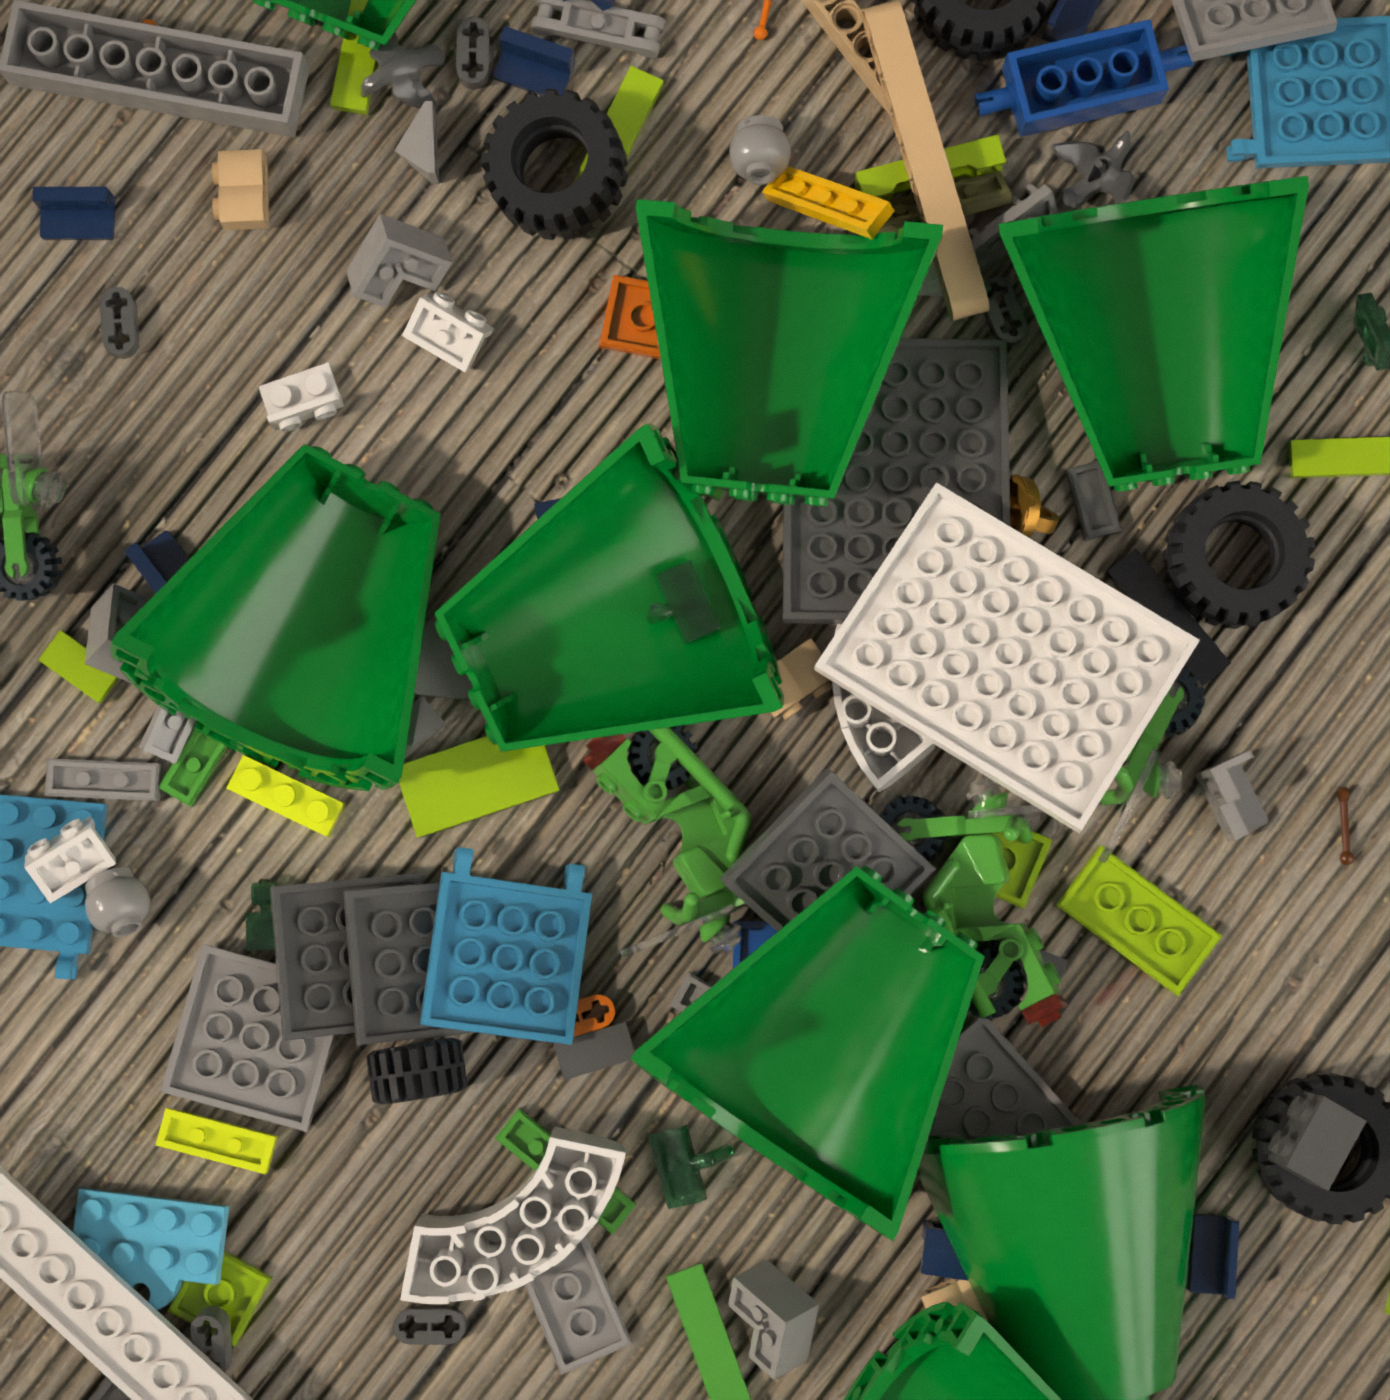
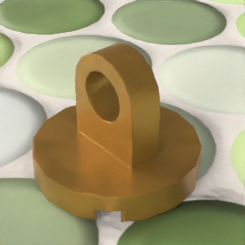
M1017 474L1010 475V527L1028 538L1032 536L1034 531L1047 534L1053 533L1059 521V516L1041 505L1039 489L1034 480Z

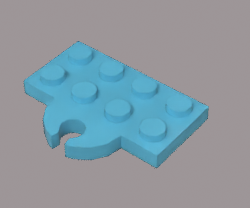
M80 1188L78 1190L73 1233L133 1289H135L138 1283L145 1284L150 1290L148 1302L156 1310H159L169 1305L177 1296L182 1281L212 1285L220 1283L229 1206Z

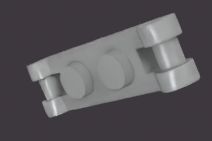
M537 0L536 2L539 10L537 16L532 19L530 29L537 34L545 36L556 35L627 50L647 58L658 57L660 44L657 41L659 34L663 33L666 23L662 17L614 6L602 11L593 2L586 0H567L565 2L562 0ZM554 11H562L561 20L552 19V13ZM635 27L645 30L644 38L633 36Z

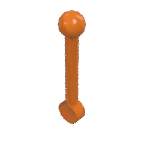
M764 0L759 26L753 31L754 37L757 40H764L768 35L766 23L772 0Z

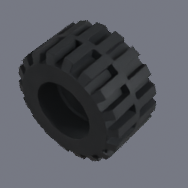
M456 1038L379 1049L366 1055L372 1101L380 1105L457 1093L468 1087L461 1040Z

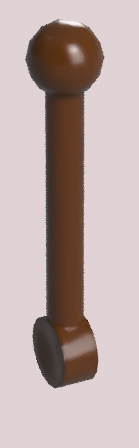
M1338 787L1337 795L1340 802L1343 852L1340 854L1339 859L1342 864L1351 865L1355 857L1350 852L1347 803L1349 791L1347 787Z

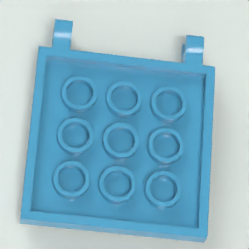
M1390 16L1336 18L1338 24L1335 32L1222 55L1233 56L1243 52L1247 53L1253 139L1231 140V146L1226 147L1227 162H1240L1254 158L1255 169L1390 163Z
M0 795V946L58 951L60 955L56 963L55 978L76 980L79 953L90 954L93 925L88 920L85 911L87 896L85 884L87 882L49 903L24 868L25 855L28 854L27 850L34 843L44 838H47L48 841L61 834L60 830L66 824L78 818L82 821L91 816L95 822V830L104 841L108 805Z
M455 848L453 873H441L419 1025L572 1045L592 893L581 892L585 866L577 864L566 865L564 889L470 876L474 849Z

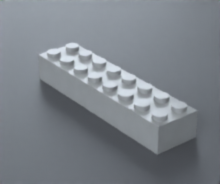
M18 0L13 1L0 59V73L11 86L295 137L309 73V66L302 52Z

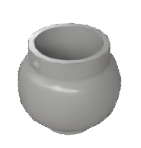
M755 115L741 120L736 126V134L731 139L729 149L730 163L735 172L755 185L771 183L775 178L782 175L790 163L791 146L788 137L783 132L781 122L774 117L766 115Z
M119 867L106 870L95 875L85 884V891L87 893L85 900L86 915L90 923L97 930L103 933H112L114 937H123L136 932L142 927V921L150 912V895L146 886L134 877L130 868Z

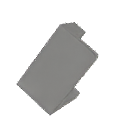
M379 214L347 269V276L354 297L386 308L402 280L435 291L450 268L452 260L444 238Z
M113 583L92 606L85 656L86 665L131 683L120 671L124 661L120 663L112 658L110 646L115 634L146 604V597Z
M1251 750L1234 755L1195 774L1228 842L1238 840L1248 835L1250 831L1268 823V818L1241 765L1242 762L1254 757Z
M767 1260L734 1276L728 1306L754 1328L748 1357L774 1380L805 1363L809 1355L819 1304Z

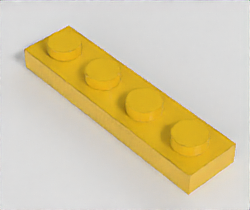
M790 166L787 167L782 175L768 183L762 191L769 202L872 240L894 213V209L889 201Z

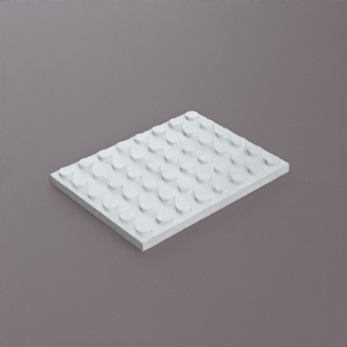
M935 483L815 664L814 670L1080 834L1200 640L952 491Z

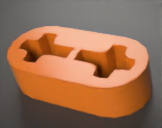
M598 994L578 1000L576 1014L579 1021L575 1022L573 1037L604 1028L611 1024L615 1018L616 1008L608 996ZM599 1000L601 1006L608 1005L609 1012L604 1014L605 1021L598 1022L596 1017L584 1020L582 1012L593 1009L594 1001Z

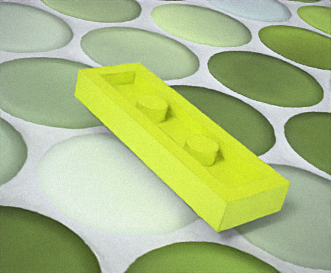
M245 755L242 756L226 788L326 837H330L345 806V803Z
M167 1107L165 1108L156 1146L267 1174L278 1136Z

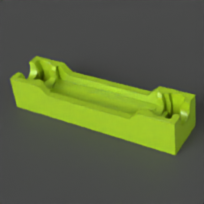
M998 134L944 148L953 179L962 176L974 178L996 171L1002 172V166L1006 164ZM903 160L857 171L855 175L854 186L856 190L886 201L891 200L895 194L912 190Z

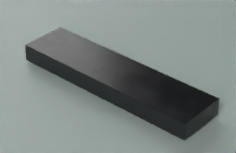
M1136 548L1106 572V575L1122 594L1200 640L1183 667L1191 670L1189 673L1191 678L1195 675L1199 678L1200 681L1197 684L1199 687L1204 686L1231 664Z

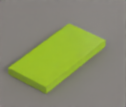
M488 736L404 763L402 776L399 780L417 838L560 791L545 745L501 752L498 745H493Z
M1101 845L1096 848L1055 904L1057 908L1175 996L1181 994L1222 937L1220 933Z

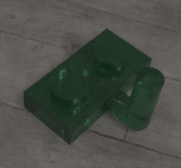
M1372 292L1358 294L1354 325L1364 344L1363 363L1368 367L1374 366L1376 371L1390 369V329L1386 323L1385 310L1383 306H1378Z
M691 560L656 574L655 577L666 600V604L654 603L651 605L646 615L649 623L657 624L673 617L685 645L720 630V625Z
M687 1125L657 1131L648 1135L668 1209L700 1203L706 1200L707 1196L700 1170L714 1167L731 1159L734 1155V1149L729 1144H724L709 1152L695 1155Z

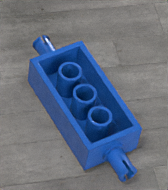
M1144 20L1007 53L1002 66L1006 86L987 92L975 93V106L979 107L977 109L979 117L1010 109L1014 114L1019 137L1028 136L1161 104L1169 90L1165 72L1193 67L1194 62L1191 61L1186 43L1159 51L1151 20Z

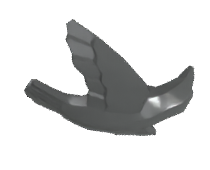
M394 33L386 46L380 44L378 51L370 50V57L376 60L379 66L364 79L361 85V96L363 98L372 94L380 87L390 84L392 86V94L402 102L420 109L425 101H432L435 111H437L436 100L432 97L431 92L420 83L418 71L426 66H442L445 58L441 49L436 45L429 44L419 49L404 50L397 44L398 37Z
M1129 131L1120 136L1111 149L1104 154H1101L1098 146L1092 143L1078 141L1053 145L1052 149L1055 155L1060 157L1063 162L1071 163L1077 167L1078 172L1082 176L1075 185L1062 190L1061 198L1066 205L1074 208L1080 207L1090 196L1100 191L1110 193L1113 201H1116L1117 204L1126 202L1133 187L1134 175L1130 171L1122 170L1120 164L1130 148Z

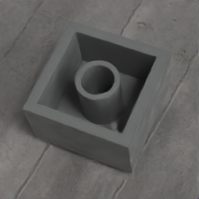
M1305 1091L1302 1097L1298 1095L1292 1101L1287 1112V1116L1290 1119L1284 1130H1278L1272 1137L1268 1146V1150L1271 1151L1268 1160L1307 1183L1329 1191L1366 1120L1325 1096Z

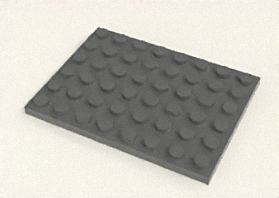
M900 339L835 499L828 500V507L806 505L805 499L795 498L794 505H784L783 623L843 624L935 483L940 484L1010 526L1007 340Z

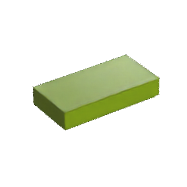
M60 630L38 660L101 704L120 678L86 665V647Z

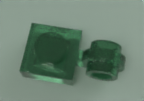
M268 878L259 879L258 883H252L251 901L253 905H259L260 913H245L246 951L275 950L272 912H270V887L277 885L276 882H269Z

